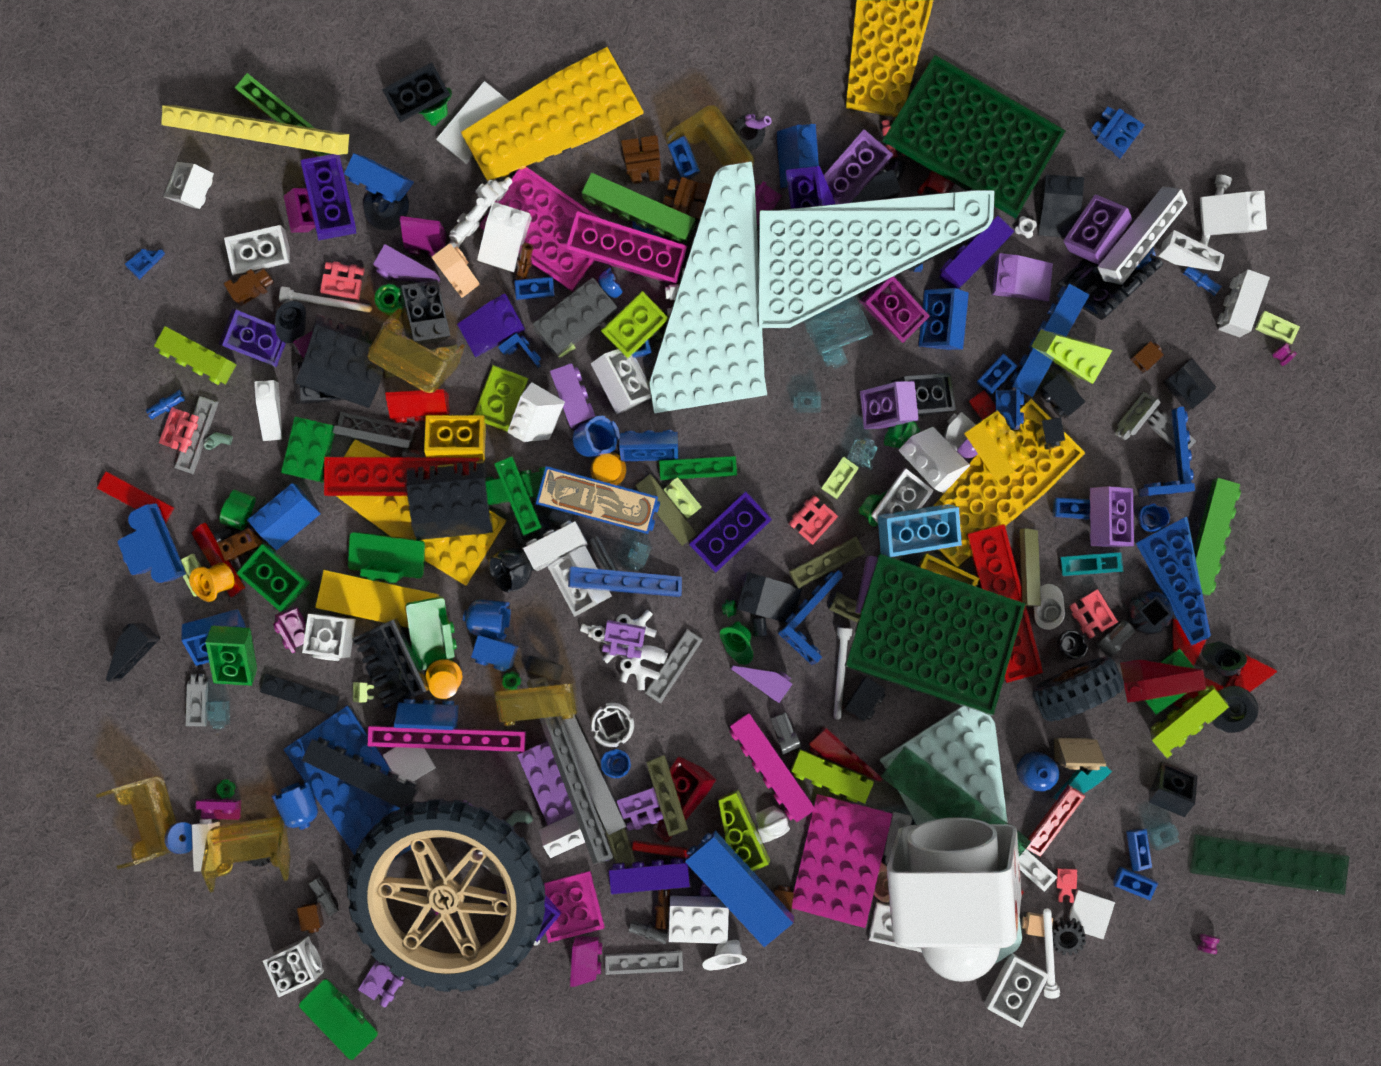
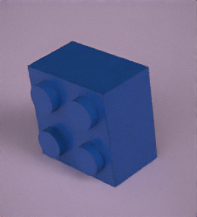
M478 635L471 658L475 659V663L485 666L490 663L494 665V669L507 671V669L513 666L519 646Z

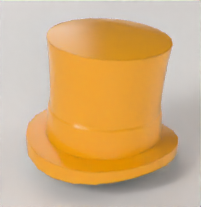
M614 452L596 456L591 464V476L598 481L619 485L626 476V464Z
M217 563L208 569L206 567L194 569L190 574L189 582L192 590L199 598L206 602H211L216 599L217 593L233 587L234 576L226 564Z
M437 660L426 671L429 690L435 697L440 699H447L453 696L462 681V670L452 660Z

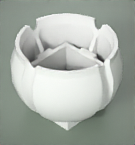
M606 703L605 707H598L590 720V730L595 733L594 739L607 747H617L620 742L623 744L627 742L634 730V719L629 716L631 712L625 706L618 703ZM617 712L624 729L608 736L600 719Z

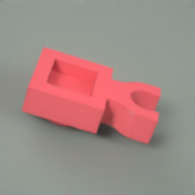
M1057 868L1056 888H1061L1058 902H1063V896L1068 895L1069 902L1074 903L1071 889H1077V869Z

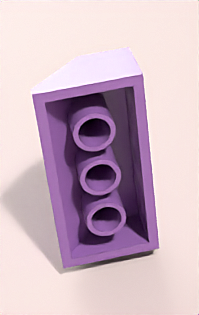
M866 130L859 134L824 175L836 204L850 203L892 158L893 153Z

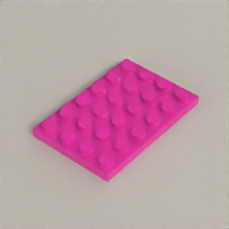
M529 168L518 169L511 179L512 184L508 187L506 194L496 203L530 213L532 219L524 243L533 245L532 264L573 292L595 261L565 251L575 214L578 211L597 218L600 217ZM489 212L479 225V228L485 230Z
M817 794L814 805L816 810L812 813L794 888L792 908L866 928L893 813Z

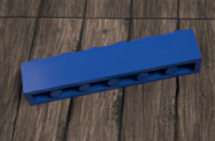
M1071 284L1060 288L1057 297H1059L1057 303H1052L1047 312L1050 315L1047 321H1042L1038 331L1042 329L1067 336L1089 297V294ZM1035 337L1028 346L1031 348L1028 355L1024 354L1019 362V365H1021L1019 371H1015L1010 379V382H1012L1010 387L1014 389L1020 388V392L1029 397H1033L1052 363L1051 359L1031 347L1036 339Z

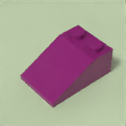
M400 217L403 246L406 251H409L408 254L420 256V253H425L428 257L432 258V256L446 246L447 233L440 221Z
M894 276L874 285L859 300L868 312L901 343H904L930 317Z
M576 936L572 946L570 987L594 981L597 978V974H601V962H598V954L602 955L603 943L599 942V937Z

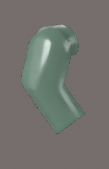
M215 432L205 439L203 443L204 448L212 450L220 443L231 445L233 436Z
M516 810L505 821L512 827L517 822L530 824L533 816L526 810Z

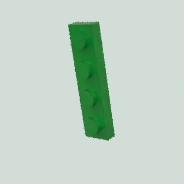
M511 456L494 463L523 535L541 529V524L513 457Z
M736 456L659 461L660 480H675L677 477L678 479L737 476Z

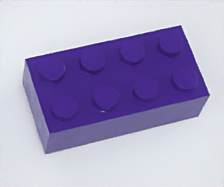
M331 154L301 160L318 241L356 234V225L340 155Z
M997 216L986 230L969 239L966 243L967 247L963 245L953 256L954 260L950 258L940 269L942 273L939 278L950 288L960 289L1009 239L1014 230Z
M745 492L694 539L689 546L716 573L772 519Z
M681 857L671 858V862H663V859L651 860L652 864H644V861L632 862V866H625L624 863L613 864V867L609 868L611 894L690 887L688 864Z

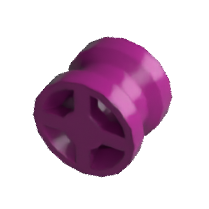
M1287 342L1272 354L1273 358L1279 360L1281 366L1286 365L1297 355L1295 351L1289 349Z
M1200 934L1201 943L1197 949L1206 953L1217 954L1216 945L1219 943L1220 938Z

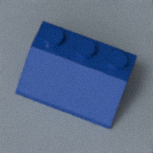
M816 124L796 125L777 131L780 188H788L786 170L819 166Z
M353 153L344 175L349 177L348 180L356 185L362 183L366 185V190L374 194L379 192L383 194L382 198L392 203L394 200L401 201L414 183V181L355 153Z
M956 288L924 290L923 309L930 317L921 325L919 347L946 350L963 349L968 292Z
M647 430L643 433H636L635 431L620 433L619 449L621 461L678 460V432L672 430H664L663 432Z
M292 483L250 517L248 522L275 550H278L321 513L299 486Z
M238 609L182 624L181 641L196 666L209 663L205 641L211 626L246 628Z
M404 699V702L398 703L394 728L454 730L458 728L459 705H454V701L443 700L442 704H435V700H423V703H415L416 699Z

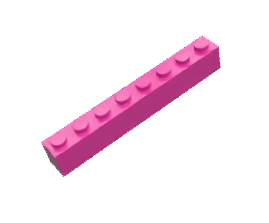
M371 725L368 727V746L524 752L526 750V731L468 728L437 730Z

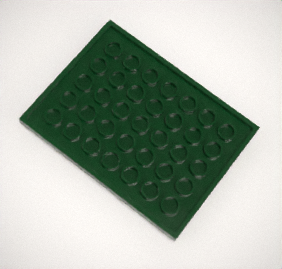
M934 55L885 135L883 142L967 191L994 190V207L1016 219L1066 130Z
M879 554L844 666L992 716L995 713L1026 604Z

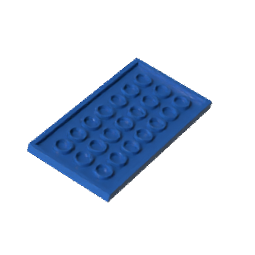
M348 705L283 750L304 781H309L314 796L355 856L358 846L373 826L383 817L400 808L302 761L311 740L323 737L330 741V745L334 747L339 745L347 749L346 753L358 754L365 758V762L369 764L374 762L382 766L381 770L386 772L392 771L376 746H368V734ZM411 845L400 851L393 861L412 849Z

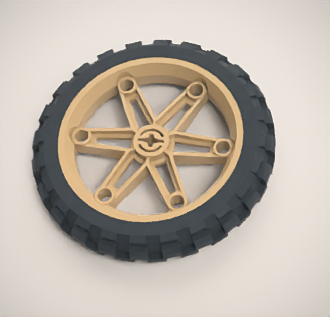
M443 798L429 799L424 802L416 801L404 805L402 808L394 810L383 817L373 826L358 846L355 856L351 861L349 881L347 882L350 916L352 922H355L357 926L356 932L362 943L367 944L371 949L370 954L379 963L383 962L390 968L389 971L399 978L403 976L411 980V984L422 988L426 986L433 987L435 991L450 992L451 990L459 989L463 992L475 990L478 986H488L498 981L502 976L508 975L518 967L519 963L526 958L539 935L545 913L546 895L545 885L541 878V869L537 859L533 858L530 852L531 848L523 837H519L513 831L514 828L504 819L501 821L492 815L493 812L481 806L477 808L469 805V802L455 799L454 801H445ZM430 838H453L466 842L473 847L449 872ZM418 841L423 842L424 846H420ZM411 845L423 879L386 877L395 856ZM475 850H480L483 855L477 854ZM426 854L429 855L441 876L436 881L433 879L424 856ZM486 856L499 870L505 883L507 894L468 885ZM471 860L474 864L460 885L453 878ZM385 885L390 886L392 890L387 889ZM400 887L428 889L427 897L400 891ZM464 895L490 900L492 905L464 903ZM386 898L424 907L407 935L401 931L393 920ZM500 902L505 903L508 907H503ZM432 907L438 912V915L421 931L418 927ZM458 911L467 937L462 936L450 915L451 913ZM469 913L506 915L504 924L496 936L485 945L480 946ZM443 921L461 953L448 954L424 948L420 944ZM467 946L473 947L474 950H470Z

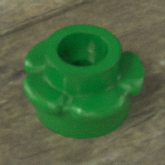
M726 599V603H722V612L730 618L736 615V603L734 600L729 601V599Z
M516 672L505 673L502 677V685L505 689L508 688L513 691L521 684V678L518 677Z
M228 779L222 780L216 787L217 793L221 798L232 797L236 789L235 784Z

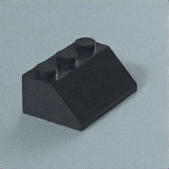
M432 62L382 89L400 123L450 96Z

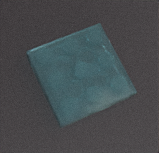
M855 295L803 321L819 355L873 335L872 329Z

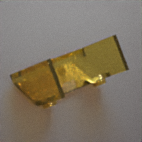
M714 105L706 106L666 133V144L677 140L681 136H686L688 142L692 144H697L704 139L723 166L752 162L753 168V156L719 108Z
M398 308L384 322L369 348L367 357L371 362L425 392L433 393L457 369L465 345L461 344L455 352L446 347L437 348L434 352L401 334L403 325L400 323L399 318L402 310Z
M576 682L504 691L498 690L494 692L499 722H503L504 726L515 725V721L556 716H562V719L574 718L573 714L579 712Z
M154 776L96 794V798L114 793L118 804L123 806L131 804L142 841L135 843L131 848L133 860L117 865V870L171 853L165 844V833L171 825L176 823L165 782L161 777Z
M272 817L221 825L210 829L206 837L201 873L209 892H214L216 877L225 876L231 872L233 863L270 857L273 866L279 867L284 881H287L291 856L284 821L281 817Z

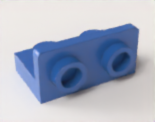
M1016 388V390H996L995 412L999 411L1004 416L1011 430H1019L1020 424L1024 423V412H1020V405L1024 404V394H1020V388Z

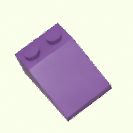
M385 244L373 264L380 276L389 281L391 278L396 281H440V278L434 271Z
M999 253L995 261L992 295L1049 301L1053 263L1019 255Z
M737 665L731 666L734 672L778 703H780L792 686V683L789 682L791 678L782 671L778 674L775 671Z

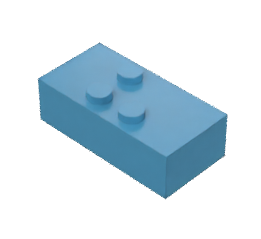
M946 504L878 515L881 554L888 557L962 545L959 507Z

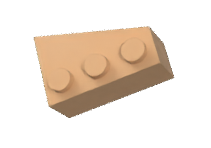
M448 244L432 256L434 262L461 297H464L480 285L467 266L469 262L457 246L453 248L451 244Z

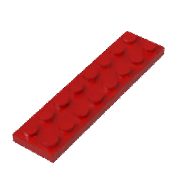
M324 457V496H408L407 468H416L418 477V467H423L425 471L424 479H430V466H435L437 475L438 465L455 464L457 473V463H462L463 475H469V462H474L476 471V461H480V459Z
M1005 524L966 534L977 578H980L978 581L980 588L1022 602V589ZM1026 606L1005 674V683L1043 673Z

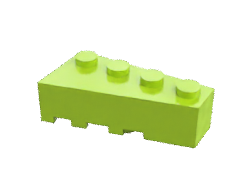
M166 326L154 347L160 349L159 354L167 358L170 355L175 357V362L184 367L187 364L193 367L191 371L200 376L203 373L210 376L208 380L217 385L220 382L226 384L237 365Z
M1042 329L1031 346L1076 377L1091 384L1094 383L1113 351L1098 344Z
M1213 685L1210 687L1206 686L1205 690H1200L1197 697L1187 699L1182 704V708L1178 711L1176 709L1171 711L1167 715L1166 720L1162 723L1158 721L1151 727V739L1166 758L1172 755L1170 751L1174 747L1180 748L1186 743L1187 736L1196 735L1204 727V722L1207 724L1211 723L1229 708L1228 703Z
M801 749L798 750L791 767L794 777L804 780V778L812 780L811 784L822 788V785L828 787L830 792L836 795H840V793L846 795V799L855 803L858 801L866 803L874 783L870 778Z
M739 790L720 797L719 806L726 843L752 871L769 865L770 858Z

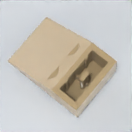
M1055 738L1054 761L1060 763V766L1079 770L1080 766L1088 768V770H1100V766L1106 767V762L1096 739Z

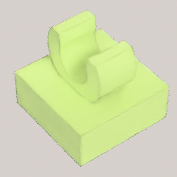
M353 682V702H367V699H374V696L367 695V690L373 689L374 686L367 685L364 682Z

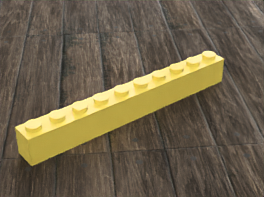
M162 105L161 125L336 155L348 154L349 134L177 105Z

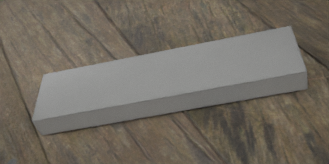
M199 396L193 415L199 417L197 430L193 432L192 444L188 446L186 453L180 451L174 468L194 474L204 446L203 443L207 438L219 402Z
M687 629L660 669L659 679L652 681L645 694L661 704L703 639Z
M682 951L605 954L606 975L683 971Z

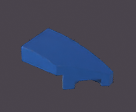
M141 249V252L125 263V266L140 280L165 253L163 250L147 251V249Z

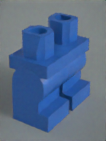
M1107 107L1101 117L1109 123L1105 126L1097 121L1092 127L1091 132L1098 137L1096 141L1114 152V155L1121 159L1145 124L1124 113L1120 108L1116 111Z

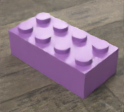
M548 741L519 753L517 756L547 825L575 814Z

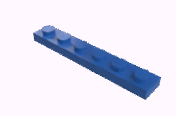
M570 567L568 587L680 597L682 596V577Z

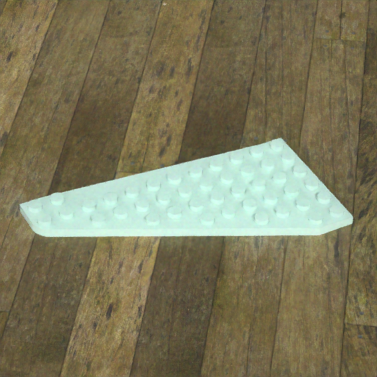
M752 162L724 166L713 177L650 378L649 385L654 413L767 395L764 377L762 328H759V260L755 182Z
M971 190L787 210H760L759 328H790L986 230L993 220L994 190Z
M961 706L880 758L917 825L945 818H969L988 824H1008L996 727L990 715ZM1020 917L1016 941L1009 947L1000 948L995 964L1019 948L1022 941Z

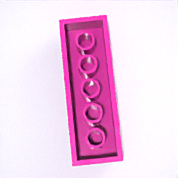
M577 211L565 251L675 285L687 246Z

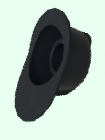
M285 299L276 308L275 330L276 335L281 341L293 343V341L302 337L305 333L306 310L302 303Z
M1218 641L1205 644L1202 648L1203 658L1215 666L1218 673L1223 676H1239L1242 667L1247 663L1245 653L1224 642Z

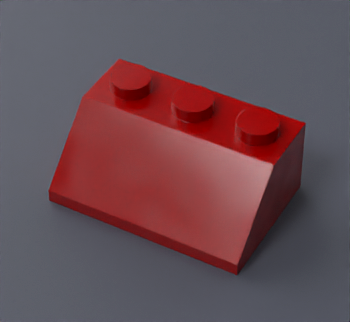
M444 389L385 393L389 416L392 420H395V423H405L407 419H414L415 422L426 421V416H450L449 394Z

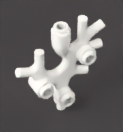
M509 177L503 182L490 179L486 185L482 183L477 188L476 193L479 197L476 201L477 204L468 214L462 213L457 219L458 224L450 231L449 237L451 241L449 244L453 248L456 246L459 248L466 236H470L476 231L480 225L478 221L487 215L492 204L495 201L499 202L503 198L508 187L512 184V180Z
M646 610L638 619L633 620L625 614L619 615L616 619V622L626 619L627 624L646 627L645 635L655 638L657 630L646 626V621L653 615L649 610ZM582 624L580 631L589 634L588 637L593 638L597 642L611 645L612 642L604 641L606 631L604 627L594 625L590 627ZM598 630L602 631V635L600 637L596 636V632ZM618 643L617 645L618 647L623 648L629 647L628 645ZM643 645L642 648L637 647L634 649L642 651L641 658L633 657V659H629L627 656L616 654V656L623 658L620 663L623 671L619 681L626 683L629 675L633 673L637 679V690H645L646 677L658 680L661 674L641 666L640 661L646 659L657 664H664L668 655L664 649L651 645ZM607 652L602 659L608 663L615 656ZM631 662V667L625 668V663Z

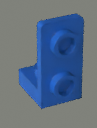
M516 333L498 347L505 356L507 353L511 355L518 350L517 346L520 344L538 368L541 366L538 362L541 358L535 351L531 352L527 348L529 343L523 335L519 337Z

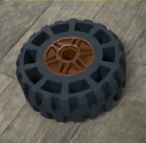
M1105 656L1078 664L1046 679L1034 687L1032 696L1042 717L1052 722L1080 714L1115 697L1124 689V681L1115 661Z

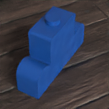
M147 504L131 512L128 521L130 526L136 529V531L118 540L123 560L127 564L130 574H143L151 570V577L157 583L173 581L186 575L158 505Z

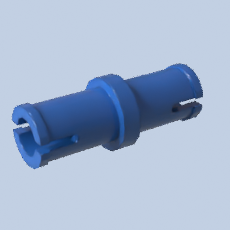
M1187 267L1183 275L1197 283L1196 286H1201L1213 296L1222 287L1210 279L1207 273L1203 274L1194 267Z
M177 390L170 396L159 399L158 403L146 409V413H151L148 416L153 420L165 411L169 412L172 407L185 401V397L180 396L183 393Z

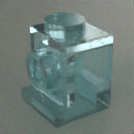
M837 342L819 349L826 367L831 366L836 369L848 363L842 346Z
M798 392L797 397H793V408H797V413H820L821 392ZM810 399L811 404L805 405L804 400Z
M865 437L863 440L855 438L847 460L858 466L872 469L871 463L878 448L874 446L875 441Z
M634 540L633 545H636L635 549L631 548L627 559H630L628 567L638 571L639 568L644 569L652 548Z
M230 701L206 702V706H210V709L207 711V720L210 721L212 729H224V725L230 724Z
M1169 822L1147 830L1152 847L1157 851L1179 842L1177 837L1179 832L1176 826ZM1164 831L1166 836L1161 838L1160 833Z

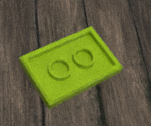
M642 291L601 332L628 359L669 318Z
M493 365L473 415H484L486 424L508 432L518 402L524 393L529 379Z

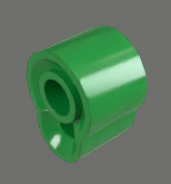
M390 284L380 287L375 293L374 298L379 310L388 316H396L402 313L400 288ZM394 297V302L387 304V299Z
M234 489L223 505L220 523L241 531L244 530L253 511L256 497Z

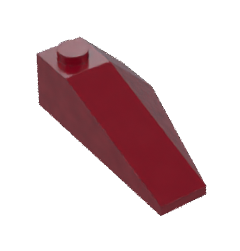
M1141 659L1120 662L1127 703L1206 689L1202 669Z
M824 726L808 743L811 745L809 750L817 757L821 754L824 758L875 780L881 781L883 779Z
M677 757L670 769V773L686 821L706 797L717 779L703 767L684 758ZM664 819L654 824L653 831L665 842H668L673 837L668 835Z

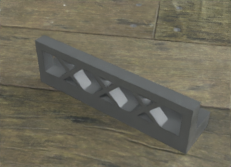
M340 412L338 425H334L333 433L411 450L416 427ZM344 417L352 418L355 425L351 428L342 427ZM367 421L372 424L374 429L370 432L362 431L359 425ZM387 425L393 433L384 436L380 434L378 429ZM402 429L410 430L409 439H400L397 433Z

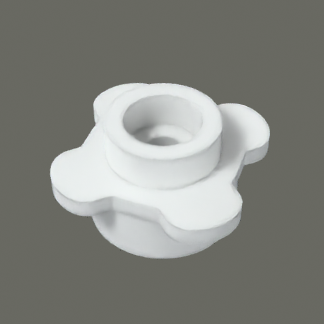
M1022 216L1019 218V225L1015 228L1016 234L1025 235L1026 238H1031L1037 223Z

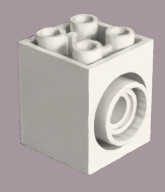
M308 614L302 653L312 654L313 658L333 661L350 657L356 619L323 614Z
M309 936L273 952L263 960L278 997L315 981L324 972L319 953L311 943Z

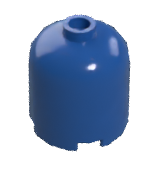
M596 416L578 425L573 432L572 440L579 454L585 457H596L615 450L620 434L614 421L611 422L605 416Z
M482 599L473 601L469 605L468 610H465L463 613V621H466L468 631L473 635L504 640L507 636L503 634L505 627L509 628L511 609H507L510 603Z
M1033 751L1027 753L1017 764L1016 773L1019 781L1031 790H1049L1056 785L1059 779V769L1056 762L1042 752Z
M308 780L304 781V785L300 786L298 782L282 788V793L279 795L276 793L271 795L282 822L289 828L299 827V830L311 826L310 822L318 814V807Z

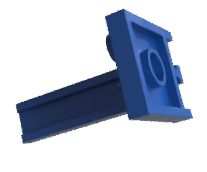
M1184 407L1175 408L1171 412L1178 481L1165 482L1163 486H1161V482L1144 484V488L1138 489L1139 497L1195 491V483L1191 482L1194 477L1193 470L1190 468L1192 454L1191 450L1188 449L1190 434L1186 430L1188 414Z
M839 570L835 573L831 571L824 578L826 583L822 587L818 585L812 591L813 597L809 601L805 599L798 608L801 610L796 615L792 613L785 621L788 624L778 633L811 665L818 663L822 658L820 655L821 651L813 644L810 646L805 641L807 638L799 631L796 633L794 629L842 578L843 574Z

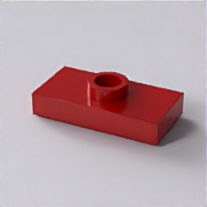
M985 390L968 401L982 421L995 413V404Z

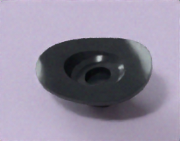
M369 192L364 202V213L368 222L379 230H392L401 224L400 217H406L408 214L409 199L407 194L404 195L401 201L394 200L392 203L382 198L383 194L376 192V194Z
M1228 686L1218 691L1228 703L1229 708L1212 721V724L1217 729L1228 733H1235L1247 729L1255 722L1259 713V706L1252 693L1240 686Z

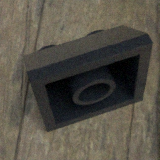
M1193 358L1163 381L1186 411L1196 407L1217 388Z
M1162 761L1150 789L1149 803L1185 817L1196 802L1198 776Z

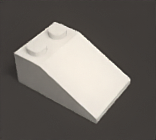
M1264 191L1200 197L1203 236L1248 233L1267 229Z
M494 202L487 218L477 260L514 272L517 258L521 253V246L524 243L532 219L530 213Z

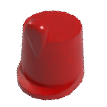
M931 170L928 178L918 188L917 193L921 195L924 189L933 194L949 193L955 183Z

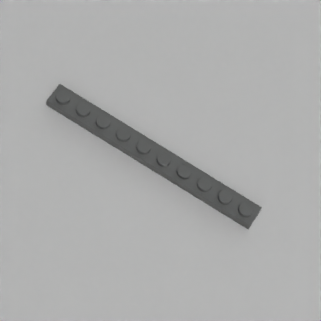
M546 677L531 679L527 682V686L593 865L609 861L613 856Z

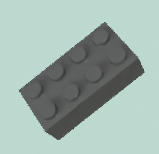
M591 278L533 323V330L554 356L558 358L572 345L578 343L616 313L617 306L595 279Z

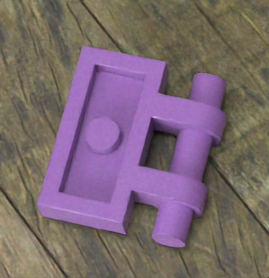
M608 620L604 641L612 643L611 645L604 644L602 652H608L613 656H616V654L624 655L629 659H633V657L641 658L642 651L634 649L635 646L642 648L646 627ZM618 643L629 645V647L623 648L618 647L617 645Z
M654 787L617 800L623 819L631 817L632 822L627 823L629 831L642 829L644 825L650 823L653 825L663 819L662 812L656 813L653 809L659 807ZM646 811L648 816L640 819L638 814Z
M376 960L358 990L373 1000L380 994L383 998L379 1004L386 1007L389 1001L392 1002L394 999V994L398 987L403 985L405 977L399 978L389 971L390 968L387 965ZM389 979L392 981V984L390 985L389 989L386 990L383 988V986Z

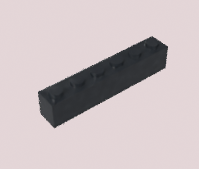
M323 737L312 739L302 758V761L399 808L413 803L420 790L414 781L409 779L404 781L398 778L399 774L389 770L386 772L381 770L382 766L374 762L369 764L364 761V757L355 753L354 755L346 753L347 749L339 745L334 747L329 744V740Z

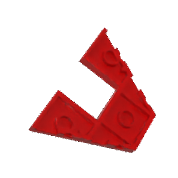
M1172 619L1173 651L1180 648L1194 666L1207 639L1191 645L1178 620ZM1246 655L1247 663L1242 667L1240 675L1230 676L1225 687L1240 686L1251 692L1277 673V670ZM1204 677L1206 686L1210 687L1213 685L1217 691L1225 688ZM1199 691L1184 694L1173 702V705L1182 708V704L1189 698L1194 699L1197 697Z

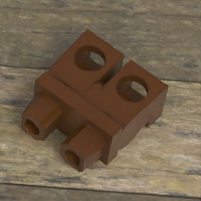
M658 135L641 138L643 151L639 149L638 138L622 140L627 174L630 175L632 184L641 183V173L647 172L649 173L650 181L660 180L661 162Z
M681 177V180L670 178L667 190L677 192L675 198L665 195L663 205L691 216L699 223L711 184H702Z
M264 268L257 272H254L252 269L248 270V275H242L236 283L231 280L224 283L233 300L240 306L258 297L260 293H267L266 287L274 283L270 274Z
M248 528L217 544L225 561H232L245 555L246 552L258 549L264 543L255 529L251 530Z

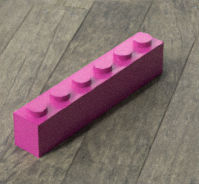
M749 712L731 724L732 730L729 731L735 741L740 740L742 743L740 748L745 756H751L753 759L751 764L756 772L761 771L765 776L762 780L768 789L770 787L774 789L776 793L773 796L779 805L781 803L785 805L787 809L784 812L790 821L794 819L797 823L816 810Z

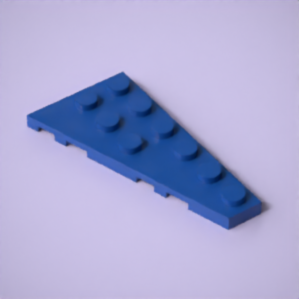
M1184 517L1137 542L1136 545L1160 589L1166 596V600L1170 601L1173 612L1191 645H1194L1209 638L1211 634L1188 518Z

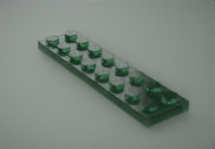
M905 745L881 775L884 780L937 820L969 818L988 824L1010 825ZM1017 830L1018 853L1020 857L1031 843V840Z
M1195 834L1190 873L1345 895L1350 856Z

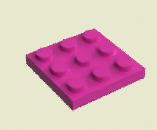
M591 870L544 882L546 896L561 912V915L546 932L548 943L605 928Z

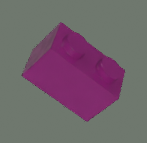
M293 188L284 195L291 233L309 232L315 228L307 188Z

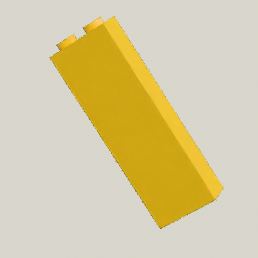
M324 570L315 608L384 623L397 618L401 626L408 627L405 605L409 602L439 597V594Z

